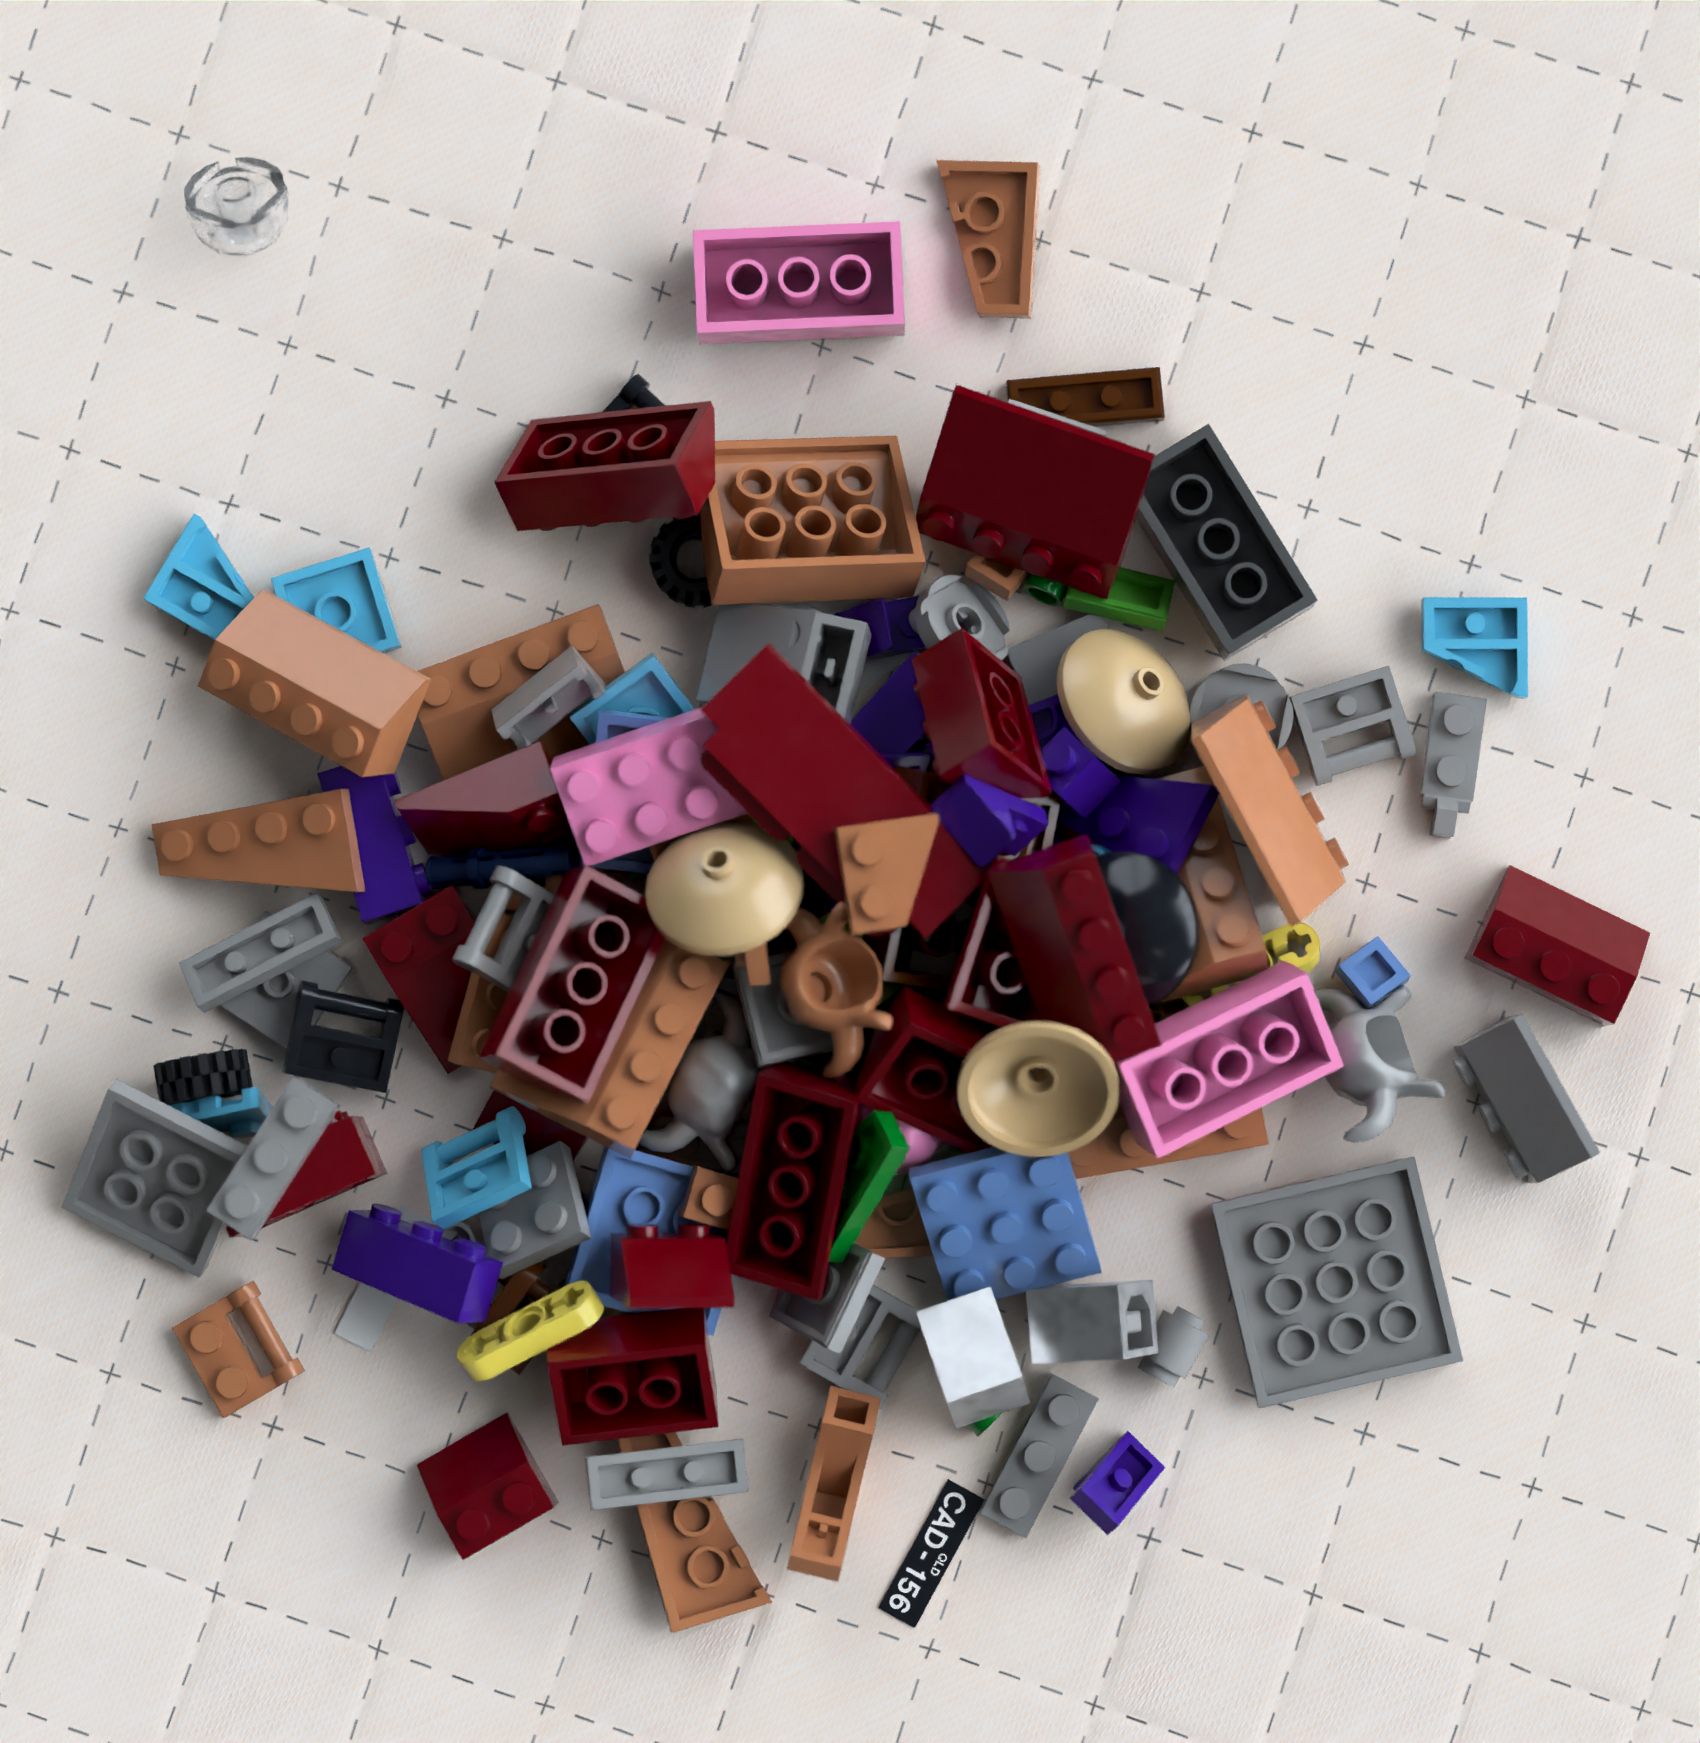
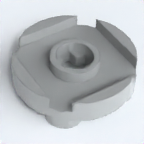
M946 575L937 579L920 594L916 607L909 614V623L912 629L919 634L927 649L959 630L961 627L958 623L963 621L968 628L967 632L1001 661L1006 657L1010 645L1004 648V635L1010 631L1009 622L997 599L986 588L977 583L969 587L964 583L957 582L962 576Z
M1232 664L1212 673L1196 689L1189 706L1191 732L1193 721L1248 693L1253 704L1262 700L1269 711L1276 728L1268 733L1277 750H1279L1286 743L1291 733L1293 705L1284 687L1271 672L1251 664Z

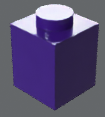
M1065 727L1041 750L1050 787L1084 819L1121 782Z

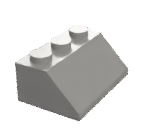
M1523 1014L1506 1017L1454 1046L1459 1057L1452 1060L1453 1065L1466 1087L1476 1086L1484 1101L1483 1104L1478 1106L1480 1114L1492 1133L1501 1131L1510 1147L1503 1152L1504 1156L1518 1179L1526 1176L1529 1183H1539L1600 1154L1599 1149Z

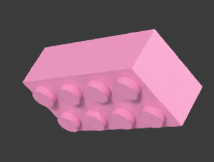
M900 221L693 230L696 324L699 344L904 336L905 321Z
M701 708L553 757L550 770L584 865L591 866L747 814L741 805L701 764L702 753L706 750L702 745L718 730L700 710Z
M1282 961L1156 1023L1155 1027L1162 1046L1113 1063L1118 1076V1099L1136 1143L1156 1158H1160L1344 1067L1307 972L1286 961Z

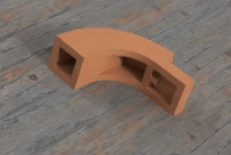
M830 1386L787 1570L836 1582L839 1581L881 1398Z

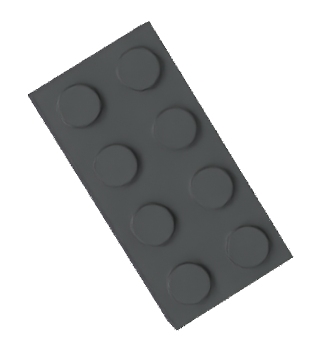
M1209 424L1154 457L1136 519L1224 661L1310 610L1316 604L1318 599Z

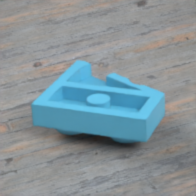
M193 514L143 599L215 641L254 597L203 519Z
M1424 597L1421 600V651L1517 699H1525L1528 697L1527 598Z
M258 1087L242 1089V1099L221 1101V1096L214 1095L191 1102L169 1105L220 1132H229L230 1137L233 1138L254 1137L273 1108Z

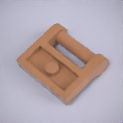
M254 1281L240 1287L221 1300L172 1327L223 1418L305 1372L298 1357L292 1359L260 1303L258 1296L261 1295V1292ZM238 1308L242 1311L275 1369L264 1377L228 1316L229 1313Z

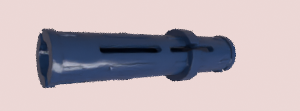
M573 842L555 846H538L504 851L472 848L467 854L430 856L427 859L425 871L427 882L431 885L432 889L448 888L451 885L472 886L474 889H487L492 884L490 878L498 865L512 869L529 880L558 876L564 877L566 871L582 866V856L579 848H576L577 844Z

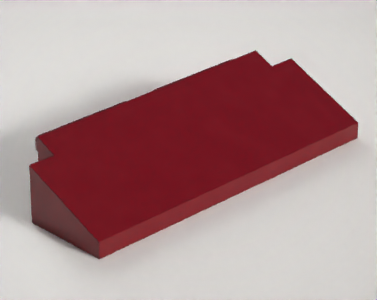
M770 643L765 645L700 709L718 728L702 745L706 749L701 756L703 768L772 838L784 840L790 835L793 836L802 846L797 853L799 865L837 903L845 902L834 832L836 828L933 814L931 806ZM940 821L908 919L925 938L986 879V869L990 867L989 864L984 868L978 866ZM897 929L867 934L873 937H880L888 932L891 936Z

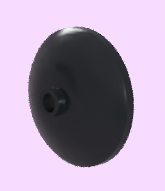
M1110 852L1098 855L1096 860L1148 1006L1170 995L1183 982L1193 965L1199 943V919L1196 905L1183 880L1175 871L1160 860L1137 852Z

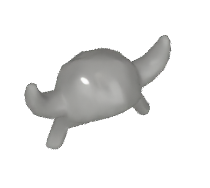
M1402 985L1372 1009H1365L1356 997L1340 989L1324 988L1314 990L1321 1009L1331 1012L1337 1019V1022L1331 1025L1329 1030L1344 1067L1324 1077L1340 1097L1349 1099L1356 1105L1366 1106L1367 1109L1365 1118L1345 1132L1343 1136L1345 1141L1364 1142L1376 1138L1387 1130L1396 1114L1397 1098L1444 1097L1445 1087L1443 1084L1436 1080L1418 1079L1400 1023L1395 1015V1012L1401 1009L1411 997V991L1407 986Z
M717 989L713 999L722 1008L726 1019L722 1035L695 1039L689 1044L665 1091L667 1102L674 1117L663 1129L645 1130L639 1144L652 1151L670 1153L684 1148L699 1136L710 1148L721 1166L726 1171H730L736 1166L737 1160L733 1151L726 1143V1138L730 1134L750 1094L756 1087L758 1074L770 1066L757 1067L754 1051L749 1048L751 1040L741 1001L731 993Z

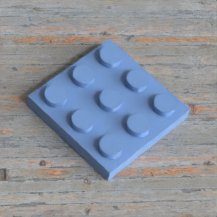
M604 1146L585 1211L591 1238L575 1246L564 1286L576 1281H587L604 1306L632 1314L677 1309L629 1308L610 1297L611 1233H626L627 1224L658 1225V1233H678L679 1224H705L679 1216L693 1166L637 1150L634 1151L631 1159ZM709 1225V1233L725 1238L727 1245L729 1230ZM704 1308L708 1334L714 1336L721 1308Z
M994 1146L909 1168L910 1181L947 1301L990 1286L996 1300L1023 1293L1026 1290L1043 1288L1102 1273L1100 1259L1069 1152L1047 1157H1030L1009 1153Z

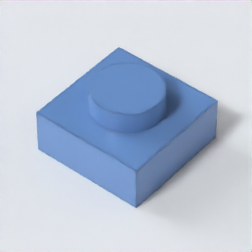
M1378 936L1340 963L1335 970L1336 974L1365 1009H1372L1398 987L1406 984L1411 976Z

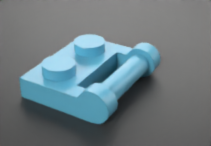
M511 1106L498 1112L495 1120L444 1144L436 1141L422 1148V1160L432 1222L441 1228H448L532 1189L523 1141L526 1126L522 1115L515 1107ZM496 1141H500V1143H498V1144H496V1145H493V1146H491V1147H489V1148H487V1149H485V1150H483V1151H480V1152H478V1153H476V1154H474V1155H472V1156H470V1157H468V1158H465V1159H463V1160H461V1161H459V1162H457V1163H455V1164L452 1165V1162H453V1161H456V1160H458V1159H460V1158H462V1157H464V1156H466V1155H469V1154H471V1153H473V1152H475V1151H477V1150H479V1149H481V1148H484V1147H486V1146H488V1145H490V1144H492V1143H494V1142H496Z

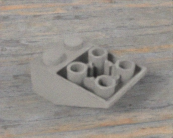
M757 604L719 605L696 701L707 703L765 645L770 643L850 724L872 636L867 622L817 611Z

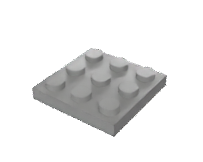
M116 1079L107 1090L61 1208L200 1278L209 1265L225 1227L224 1222L206 1210L248 1146Z

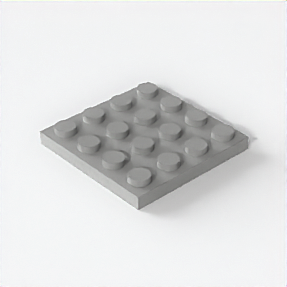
M1415 1157L1210 1203L1258 1408L1463 1361Z

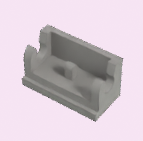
M570 646L491 709L495 728L505 740L510 737L516 744L517 750L527 747L565 719L569 713L592 696L597 700L605 694V682L573 646Z

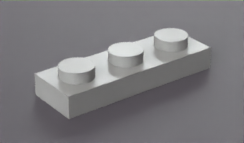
M315 893L179 962L197 1007L205 1013L341 944L342 940L324 898L320 894Z
M293 1076L206 1211L248 1239L254 1240L340 1108V1105Z
M1051 1374L986 1498L980 1514L1027 1538L1099 1398Z
M743 1439L585 1457L590 1510L749 1492Z

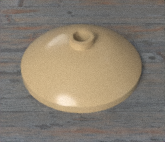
M1114 629L1090 631L1079 637L1066 649L1058 666V697L1070 727L1088 750L1108 765L1133 774L1158 772L1179 758L1189 741L1191 731L1190 707L1180 678L1163 655L1145 641L1129 633Z
M726 820L681 835L672 841L657 857L649 872L645 897L650 917L655 927L672 944L686 951L701 955H732L764 944L788 925L801 904L804 892V874L802 867L797 861L795 849L786 839L777 840L772 838L758 823Z
M1038 1021L1018 1023L1004 1027L988 1035L974 1046L960 1069L957 1093L963 1117L972 1130L983 1140L998 1149L1016 1155L1047 1157L1076 1150L1095 1139L1107 1127L1116 1111L1119 1085L1113 1061L1104 1048L1094 1039L1066 1025ZM1035 1067H1041V1068H1043V1069L1036 1070V1069H1033V1068H1035Z

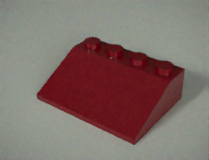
M956 384L920 496L916 513L918 530L920 534L929 536L934 540L946 542L977 553L982 557L991 558L1033 575L1053 580L1081 592L1107 600L1125 557L1155 454Z

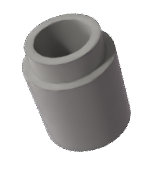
M1179 1306L1176 1307L1173 1314L1163 1310L1156 1322L1158 1353L1144 1356L1138 1368L1175 1388L1180 1377L1184 1379L1187 1377L1209 1336L1200 1330L1205 1321Z

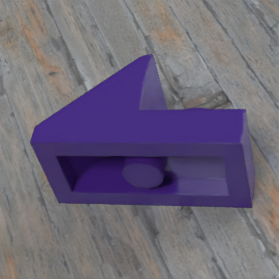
M919 596L884 602L883 598L832 614L867 622L872 636L866 661L927 649L919 634L912 629L909 623V614L916 607Z
M965 773L931 805L932 813H938L941 824L972 860L982 868L986 867L1002 851L1016 856L1049 825L1045 809Z
M1127 1431L1074 1485L1073 1490L1075 1492L1070 1499L1108 1535L1121 1524L1164 1470L1165 1466Z

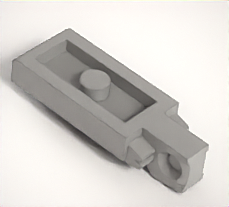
M1435 692L1433 694L1419 794L1423 796L1422 807L1433 809L1430 836L1454 837L1457 813H1469L1470 804L1474 799L1487 703L1485 698Z

